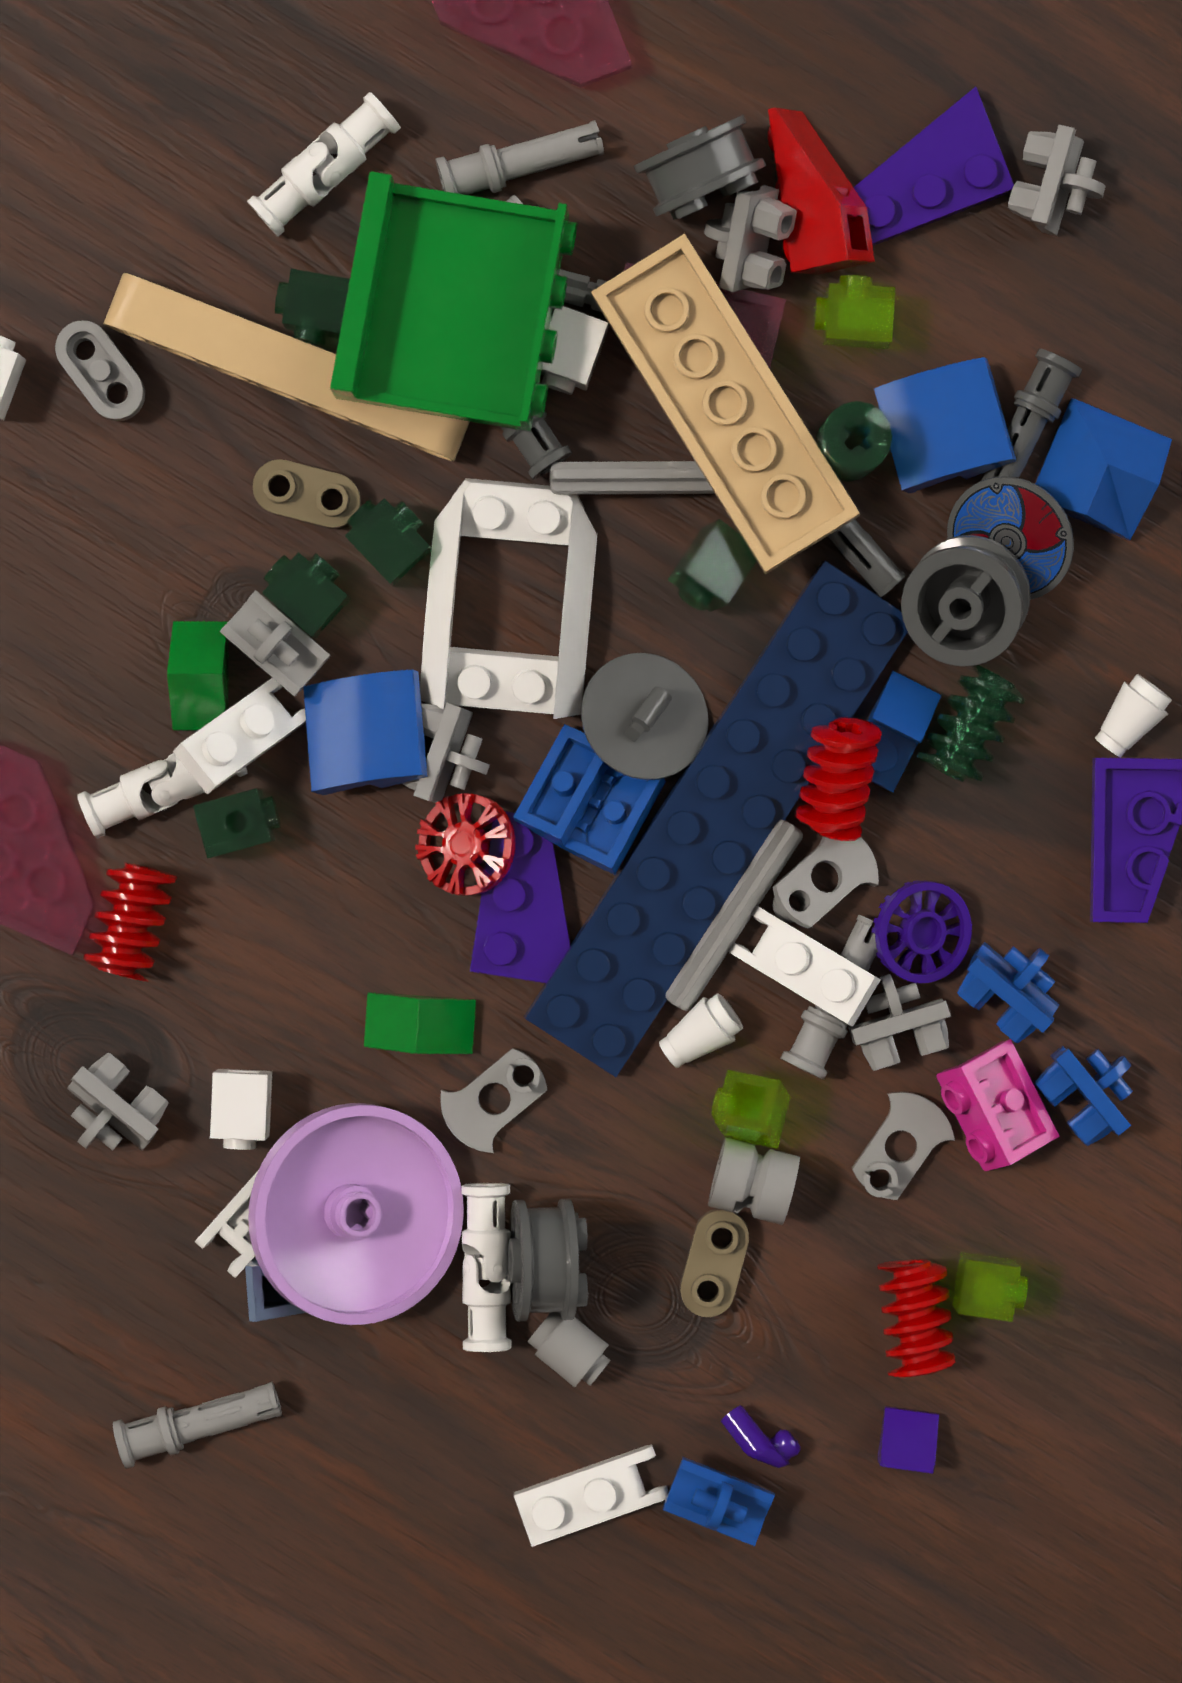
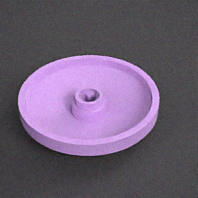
M349 1103L328 1107L305 1117L288 1129L277 1140L262 1162L253 1184L249 1203L248 1221L252 1248L257 1262L270 1284L282 1297L302 1311L322 1320L338 1324L364 1325L380 1322L397 1316L416 1305L430 1293L444 1276L453 1260L461 1237L464 1213L463 1194L457 1170L449 1153L437 1137L420 1122L399 1111L373 1104Z

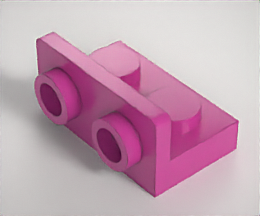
M1011 1039L999 1042L959 1066L945 1069L936 1075L942 1088V1099L947 1108L955 1114L966 1136V1146L970 1155L980 1164L984 1171L1010 1166L1060 1137Z

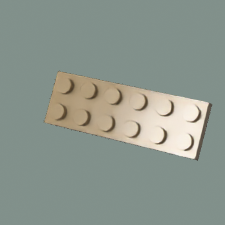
M685 234L591 291L593 299L765 574L860 516L858 509Z

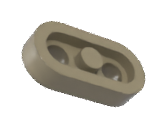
M277 459L261 466L253 479V494L256 501L263 509L274 515L328 529H340L351 524L361 509V496L358 488L348 477L342 474ZM277 477H285L290 483L289 491L281 497L272 495L270 491V484ZM336 490L342 494V505L336 510H328L323 506V497L328 491Z
M718 1208L706 1212L696 1224L680 1283V1292L685 1306L698 1316H718L725 1312L733 1302L749 1243L747 1225L737 1213ZM718 1228H726L732 1233V1241L725 1247H718L711 1240L713 1232ZM704 1281H713L718 1286V1293L712 1299H703L697 1293L698 1286Z

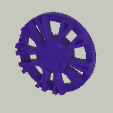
M917 880L904 883L905 886L898 889L891 896L887 895L884 898L885 902L879 906L881 911L878 918L874 917L873 923H875V927L872 928V933L875 934L878 951L876 955L881 959L880 962L893 974L904 980L914 983L938 981L954 971L967 953L972 935L970 913L959 894L946 885L934 881ZM922 891H926L924 909H921ZM943 894L951 902L940 913L936 914L935 905L940 895ZM909 896L911 907L908 912L904 913L899 904ZM892 914L903 918L899 927L889 923ZM956 916L959 917V923L946 926L945 920ZM897 932L898 940L894 945L888 947L887 933ZM948 934L959 937L952 954L942 948ZM906 947L907 950L905 951V953L901 956V958H900V959L898 960V962L896 963L894 959H895V958L904 950V948ZM934 952L942 964L937 969L930 955ZM920 954L921 973L909 972L913 959L916 955Z

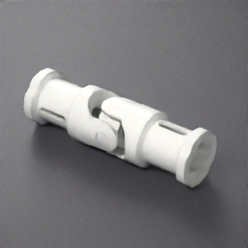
M371 92L363 97L364 103L341 124L332 123L304 151L281 169L282 176L259 197L252 196L247 200L252 209L277 237L285 232L283 226L307 205L314 207L337 184L367 160L365 154L389 132L394 134L401 129L395 118ZM331 154H337V158L334 159Z
M173 753L167 759L154 761L121 775L120 782L93 794L84 791L77 794L88 826L93 835L98 839L105 836V829L133 817L142 820L177 804L182 799H190L205 791ZM243 768L236 774L239 777L248 774L247 768ZM144 783H149L152 790L151 794L146 793L142 789Z
M465 1184L461 1186L462 1194L467 1196V1229L462 1231V1248L465 1252L463 1260L462 1301L463 1304L468 1305V1338L463 1341V1350L472 1352L507 1351L512 1348L511 1339L506 1337V1305L511 1303V1282L508 1272L509 1239H511V1231L505 1228V1196L510 1193V1184ZM479 1280H489L491 1283L481 1287Z

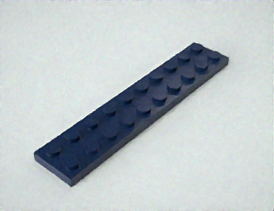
M825 560L821 561L707 735L693 761L686 767L578 932L567 953L525 1013L524 1018L614 1077H617L667 1001L666 992L779 820L786 819L799 799L801 787L809 784V781L803 777L804 769L807 766L819 764L807 757L808 749L814 745H823L811 737L812 728L818 725H829L836 718H852L908 631L900 610Z

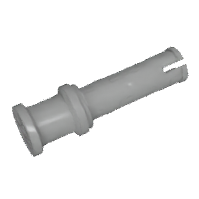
M595 120L590 121L585 125L497 150L495 145H481L479 152L448 161L444 156L435 158L443 191L468 195L490 189L493 193L502 191L501 188L506 187L505 181L592 156L604 155L601 137L598 138L597 134L599 133Z
M858 915L857 922L840 956L868 972L878 952L874 933L871 932L867 942H864L873 921ZM817 1005L815 1008L809 1006L801 1015L804 1023L791 1050L783 1051L780 1059L824 1080L827 1075V1071L824 1069L825 1064L838 1039H845L848 1033L846 1030L848 1025Z
M269 1382L254 1389L234 1393L174 1411L172 1407L167 1408L164 1406L157 1409L156 1415L126 1424L122 1419L113 1421V1431L120 1458L124 1467L128 1469L134 1467L135 1461L166 1451L171 1456L179 1454V1450L184 1449V1444L197 1439L247 1426L261 1420L264 1421L282 1416V1410L274 1383Z

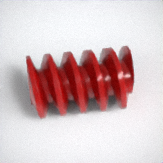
M842 717L831 721L829 725H818L812 728L811 737L823 745L811 746L807 752V757L819 765H810L804 769L803 777L815 785L801 787L799 797L809 804L797 807L795 816L799 821L809 825L811 829L830 839L855 841L861 837L862 827L860 824L864 821L866 814L864 804L868 802L870 794L868 784L872 782L874 774L872 764L876 762L878 755L876 744L880 741L882 731L878 726L870 721Z
M124 862V868L107 869L106 872L108 877L119 884V888L102 890L100 895L114 905L113 910L97 911L95 913V918L108 926V929L104 932H93L89 935V939L101 946L102 951L100 953L84 954L83 960L99 970L130 979L149 982L136 972V969L152 968L155 962L152 957L141 951L142 948L157 947L160 943V939L147 930V928L163 926L166 918L154 910L153 906L171 903L172 897L160 889L159 885L175 883L178 876L150 867Z
M915 1259L878 1264L877 1269L894 1274V1279L879 1285V1291L896 1295V1301L882 1306L881 1311L882 1313L898 1317V1322L884 1328L883 1332L884 1335L900 1339L899 1345L885 1350L887 1357L902 1360V1366L887 1372L888 1376L916 1377L930 1375L956 1363L954 1353L940 1349L954 1341L951 1331L938 1328V1326L952 1319L951 1312L946 1308L935 1306L949 1298L948 1288L933 1284L947 1276L946 1267L932 1263L930 1260Z

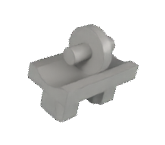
M1058 125L1056 133L1034 131L1028 133L1023 150V161L1027 165L1045 168L1041 186L1016 181L1008 202V208L1013 214L1032 221L1042 233L1057 236L1069 193L1071 194L1066 211L1081 215L1086 197L1094 199L1103 198L1106 188L1103 183L1092 179L1097 163L1093 159L1081 157L1077 173L1075 174L1084 141L1075 136L1076 130L1072 127Z
M764 185L760 186L758 191L737 192L735 203H725L723 219H709L706 221L704 234L718 241L716 257L724 260L719 288L735 292L750 287L768 290L782 285L786 263L783 258L767 253L770 238L776 240L789 238L794 229L797 211L777 200L779 189Z
M256 590L220 630L226 638L294 697L297 696L331 656Z
M447 702L444 710L438 708L437 705L421 703L424 735L433 738L426 758L428 777L402 783L408 788L415 790L413 796L434 803L443 799L455 764L457 765L449 785L463 790L466 788L472 770L487 775L490 764L476 760L482 738L467 734L462 751L459 754L473 712Z
M891 974L880 977L883 993L871 996L865 1006L868 1014L887 1008L890 1014L848 1027L853 1043L856 1046H861L862 1053L871 1069L875 1071L900 1063L892 1036L909 1029L913 1030L921 1056L949 1048L948 1028L945 1018L951 1017L946 1000L943 1001L942 998L902 1010L901 1004L920 998L916 983L896 988Z
M111 1053L105 1054L92 1064L88 1070L82 1066L72 1077V1082L67 1088L98 1114V1116L94 1115L82 1104L72 1113L71 1117L86 1128V1131L77 1142L87 1149L98 1138L113 1151L123 1138L108 1126L109 1123L143 1151L157 1133L158 1128L156 1125L160 1121L169 1102L147 1085L130 1105L114 1092L115 1089L127 1077L130 1071Z

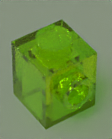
M843 275L839 278V284L829 283L826 297H816L814 330L824 331L823 345L888 349L892 343L896 287L872 286L871 277L859 275Z
M727 1069L724 1085L717 1089L714 1097L712 1118L715 1119L714 1123L726 1138L778 1149L790 1095L780 1080Z
M960 1252L952 1306L958 1314L1013 1322L1015 1308L1024 1309L1028 1277L1020 1276L1021 1267L1015 1260Z

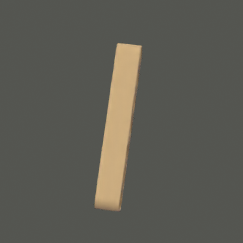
M122 274L103 325L137 340L452 462L455 461L470 421L336 399L330 389L336 354L131 274Z

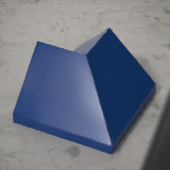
M1071 398L1035 484L1052 495L1063 508L1066 515L1129 541L1160 484L1172 439Z

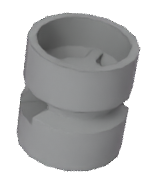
M725 1137L711 1186L708 1206L737 1214L744 1207L750 1208L753 1218L783 1225L791 1203L800 1157L770 1149L764 1155H759L755 1145Z

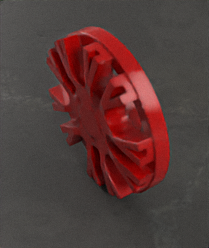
M462 793L450 797L447 796L443 800L437 801L435 803L436 806L429 812L425 820L421 819V827L417 830V834H420L418 845L415 844V850H418L417 860H421L423 869L428 876L427 879L433 882V885L455 895L474 896L491 890L506 876L514 859L516 841L510 818L496 802L482 795ZM473 803L485 807L484 812L476 823H473L471 820ZM455 805H459L461 822L459 823L454 808ZM442 814L448 823L447 829L443 832L435 827ZM497 819L500 825L486 833L483 828ZM431 836L443 837L442 847L430 846ZM492 839H504L502 858L489 854L490 841ZM441 852L444 855V861L436 869L431 856ZM482 861H486L495 870L491 876L480 865ZM453 864H455L457 866L453 872L450 882H448L446 878L450 873ZM468 867H471L477 885L464 887V873Z

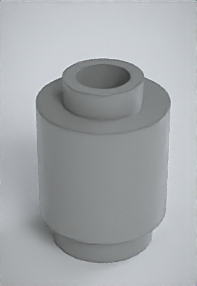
M551 1312L527 1341L538 1350L535 1356L573 1387H576L581 1379L591 1386L611 1361L602 1354L609 1344L576 1317L573 1320H563L560 1312Z

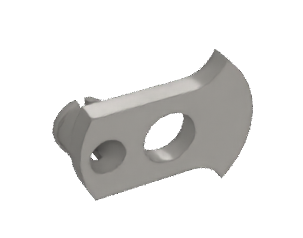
M822 836L820 844L772 887L775 896L773 910L776 916L784 922H795L808 929L858 885L877 886L879 883L878 867L871 849L861 837L855 841H840ZM825 862L835 868L838 873V884L834 891L825 893L814 886L811 873L817 863ZM790 895L798 899L800 903L799 911H795L790 906Z
M512 1048L465 1088L454 1092L441 1090V1110L444 1120L453 1135L468 1147L478 1151L494 1153L493 1140L497 1132L548 1090L543 1072L530 1056L518 1049ZM516 1066H529L534 1072V1079L528 1084L518 1083L513 1075ZM489 1083L502 1084L510 1093L511 1101L508 1108L499 1114L486 1112L479 1103V1093Z
M902 1091L887 1093L890 1100L889 1113L852 1166L855 1176L871 1195L892 1200H898L937 1144L947 1140L955 1141L952 1127L938 1106L921 1095ZM906 1131L913 1135L916 1141V1150L908 1160L895 1161L887 1156L885 1142L893 1132ZM878 1169L888 1171L889 1180L887 1184L883 1187L872 1186L870 1183L871 1176L869 1175L871 1171L874 1172Z

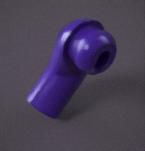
M742 1405L734 1408L721 1420L722 1425L748 1457L773 1467L781 1468L789 1465L790 1462L788 1460L800 1452L801 1446L789 1431L780 1430L772 1439L762 1432Z

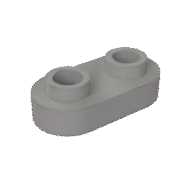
M75 321L64 327L56 340L55 351L57 359L92 407L104 418L112 421H125L134 417L144 404L145 387L141 378L108 334L100 326L90 321ZM83 341H91L95 346L94 355L88 360H81L76 354L78 345ZM118 384L126 386L128 390L126 400L119 404L112 403L109 399L110 389Z

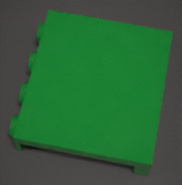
M370 171L330 385L335 398L531 432L533 417L543 418L546 406L548 385L539 384L543 362L552 364L556 351L558 331L549 329L553 308L562 310L566 295L567 277L559 275L562 255L572 256L577 233V223L569 221L567 204L558 203V209L553 210L397 184L394 182L392 175Z

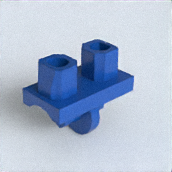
M984 942L974 953L967 968L968 972L957 992L963 1000L978 1010L984 1006L994 993L1010 1006L998 1018L997 1025L1015 1043L1022 1041L1034 1032L1036 1028L1043 1033L1054 1021L1053 1015L1059 1007V1004L1046 994L1055 983V980L1041 969L1049 957L1041 948L1037 949L1027 958L1013 946L1002 957Z
M1061 1046L1050 1055L1054 1062L1045 1069L1034 1084L1054 1107L1076 1089L1089 1104L1066 1123L1084 1145L1089 1146L1104 1138L1110 1132L1119 1136L1131 1126L1103 1091L1109 1087L1120 1101L1133 1092L1121 1077L1131 1067V1063L1125 1056H1121L1110 1063L1099 1049L1095 1050L1086 1058L1098 1073L1092 1078L1068 1048L1065 1049L1064 1046Z
M682 1457L663 1505V1510L755 1546L775 1494L744 1480Z

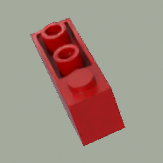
M776 107L768 109L770 121L768 143L775 156L778 177L775 188L779 189L777 200L797 211L794 229L789 238L783 239V249L787 260L790 262L791 273L819 275L875 262L867 207L802 111Z

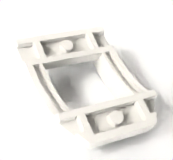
M465 478L434 521L420 677L421 701L437 705L438 708L443 710L447 702L456 706L554 714L553 719L581 714L598 533H596L578 494L556 495L552 493L548 485ZM461 536L569 545L559 656L451 647Z

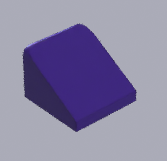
M885 1406L877 1458L879 1465L887 1468L933 1474L936 1461L939 1414Z

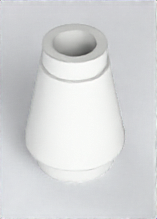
M1136 674L1130 684L1124 681L1095 739L1121 758L1126 750H1129L1168 715L1165 709L1172 699L1147 679Z
M717 993L710 999L703 997L667 1036L659 1041V1045L668 1060L676 1068H679L685 1063H689L735 1042L734 1035L741 1031L743 1026L730 1004L723 996Z

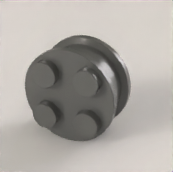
M744 114L709 131L704 126L666 144L668 150L633 166L636 173H646L659 203L653 208L655 216L669 211L673 220L680 219L708 206L704 195L718 188L722 196L725 197L758 182L754 171L766 166L763 158L754 159L743 135L741 127L747 122Z
M962 535L946 539L935 545L923 556L906 581L901 602L905 627L916 645L927 655L940 662L953 666H974L988 662L1000 655L1011 644L1023 625L1030 606L1029 580L1016 556L994 540L975 535Z
M560 1199L557 1207L527 1208L524 1200H514L509 1223L511 1239H509L508 1272L511 1282V1301L515 1320L517 1322L527 1321L529 1313L560 1312L563 1320H573L577 1307L587 1306L588 1301L586 1273H579V1251H586L587 1249L586 1219L579 1218L578 1213L574 1211L571 1199Z

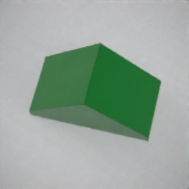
M173 621L167 668L173 730L198 731L228 710L229 639L220 632L227 622Z
M368 992L364 1047L413 1054H473L476 999Z

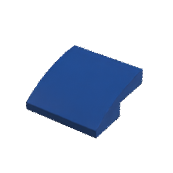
M982 357L938 367L874 388L902 491L910 494L957 476L968 479L1016 461L987 358Z
M412 669L371 673L304 686L312 792L324 796L369 784L384 788L428 777L418 671Z
M564 724L513 818L519 824L560 848L616 875L666 781L665 778L656 780L636 779L615 771L597 756L584 732Z

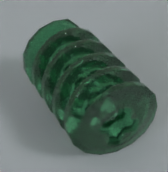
M854 401L844 403L832 411L817 432L815 442L838 479L851 482L864 478L884 461V458L890 451L892 432L890 423L881 410L870 403ZM855 433L862 441L853 450H850L844 442Z
M980 665L970 666L977 673L978 677L961 675L957 681L968 695L959 696L951 694L947 699L948 704L957 715L940 714L936 719L945 730L946 735L929 733L926 737V741L936 753L919 752L916 756L923 763L961 783L965 779L982 781L984 776L975 767L974 761H993L994 756L984 746L985 741L1003 743L1005 737L994 726L996 721L1013 724L1015 718L1005 707L1006 703L1024 704L1026 701L1014 684Z

